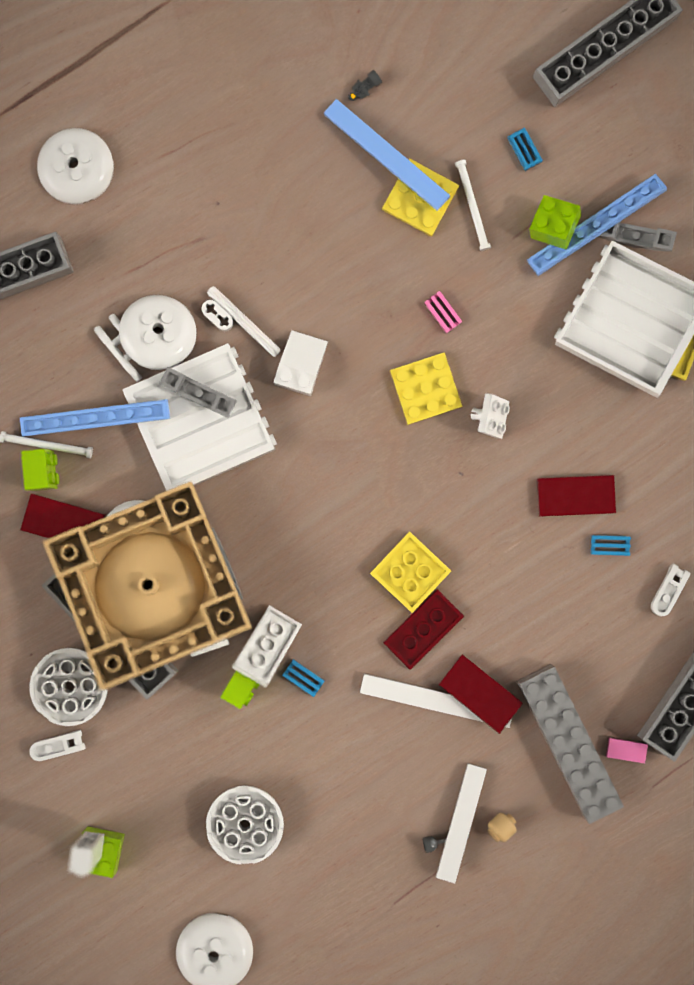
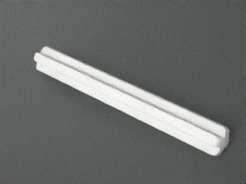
M215 286L208 290L207 294L273 357L280 353V348Z

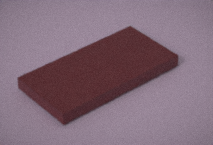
M614 475L537 478L539 517L616 513Z
M31 493L20 530L50 539L77 527H83L105 518V514Z
M436 589L383 643L411 670L464 615Z
M463 654L438 684L498 734L502 732L523 704Z

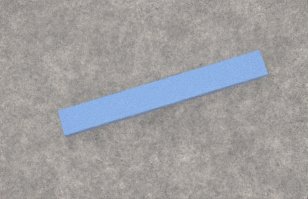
M336 99L324 112V115L436 211L450 198V195L340 101Z
M654 174L576 226L567 250L549 244L528 258V264L537 276L541 275L667 191V187Z
M165 399L20 417L22 437L165 420L170 419L168 400Z

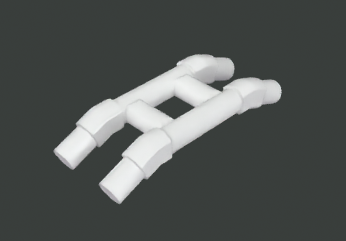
M111 314L109 320L119 331L120 320L115 314ZM100 326L95 327V333L136 382L140 381L142 376L129 362L132 358L127 354L123 355L117 348L121 343L119 335L111 340Z

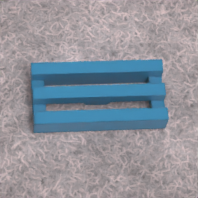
M525 128L508 136L507 139L525 171L542 163L543 160ZM521 134L523 135L529 148L531 149L536 159L535 161H533L530 153L528 152V149L520 137ZM514 138H516V140L518 141V143H519V145H520L522 151L524 152V154H525V156H526V158H527L529 164H528L527 161L525 160V158H524L522 152L520 151V149H519V147H518L516 141L514 140Z
M591 535V554L630 556L631 537ZM595 539L625 540V544L595 543ZM595 547L625 548V552L595 551Z
M294 659L282 675L313 697L325 682V680ZM295 665L319 683L316 685L292 667ZM289 671L315 689L312 691L310 688L296 680L294 677L288 674Z

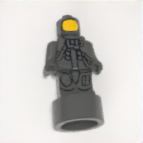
M375 70L367 74L368 77L362 83L359 79L352 87L353 92L348 95L350 101H354L357 97L363 99L369 96L370 93L368 91L382 83Z

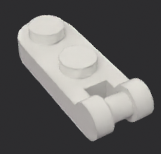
M674 563L671 564L651 602V610L655 615L666 616L670 613L690 576V572L679 569V566ZM675 575L679 577L678 582L673 580Z
M76 730L37 741L30 748V756L36 761H43L84 750L86 747L85 743H82L81 740L82 732L81 730ZM73 739L75 745L70 746L68 740Z

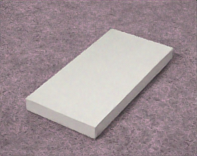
M269 605L232 668L266 688L302 624Z

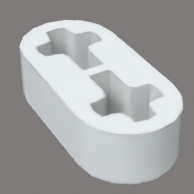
M207 300L203 303V314L218 329L229 331L233 327L232 317L213 300ZM214 305V310L217 314L214 315L212 312L206 313L208 311L206 307ZM219 316L223 319L228 318L229 325L220 326L222 323L218 319Z

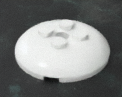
M70 128L57 132L45 142L38 156L37 170L43 187L55 199L68 204H83V202L98 198L107 189L113 176L114 163L108 146L98 135L85 129ZM78 161L77 167L70 168V163Z
M151 295L138 299L126 309L120 321L119 337L126 354L140 366L153 370H164L167 367L172 368L179 365L192 352L196 341V325L191 313L182 303L171 297ZM159 327L163 332L156 334L153 329Z
M63 648L47 654L34 668L30 679V696L37 711L46 717L48 721L62 726L79 725L94 717L102 708L108 689H100L87 652L77 648ZM67 681H70L74 684L75 687L73 691L67 689Z
M237 786L223 792L212 803L206 818L207 837L212 848L219 856L235 864H254L266 859L277 848L283 834L284 821L279 805L267 792L253 786ZM249 820L250 826L247 828L243 827L240 821Z
M207 913L189 922L181 932L176 947L178 967L183 976L192 985H236L249 971L253 958V944L246 928L237 919L229 915L225 916L217 913ZM215 951L219 956L212 957L209 955V952Z

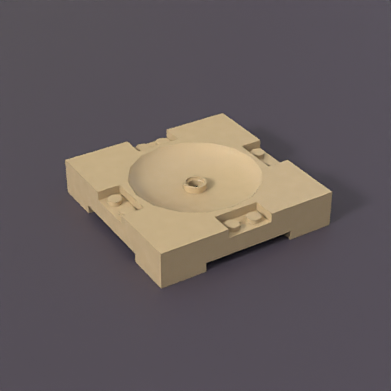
M192 481L106 518L43 541L56 577L60 581L82 637L88 659L101 690L110 689L184 656L252 629ZM152 580L153 588L148 591L145 590L144 583Z

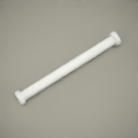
M460 160L455 163V166L459 170L481 245L479 247L480 251L490 249L491 245L487 242L466 170V160Z
M4 431L0 433L1 443H5V441L85 455L86 458H91L93 453V447L83 448L7 434Z

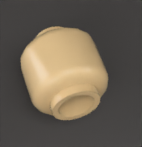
M499 813L488 823L489 829L487 831L496 842H506L517 831L514 825L516 820L510 814Z

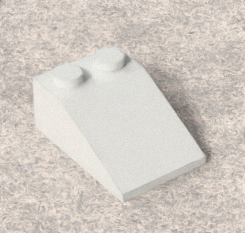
M291 330L273 382L274 385L311 396L328 341Z

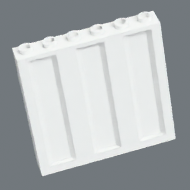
M611 241L609 246H604L600 254L603 256L600 263L596 261L591 270L594 274L591 279L587 278L582 286L584 292L581 296L577 295L572 304L575 308L572 312L568 311L563 320L566 322L563 329L559 328L554 336L557 339L555 345L658 398L694 335V282Z
M228 343L171 369L237 400L229 418L160 385L159 383L165 371L122 389L128 404L168 400L170 419L137 423L166 491L190 481L195 486L275 450L276 440L273 434H268L266 428L269 427L265 416L261 418L259 410L262 409L258 400H254L251 395L254 390L250 381L246 383L243 377L246 375L243 365H238L236 358L239 357L235 347L231 348Z

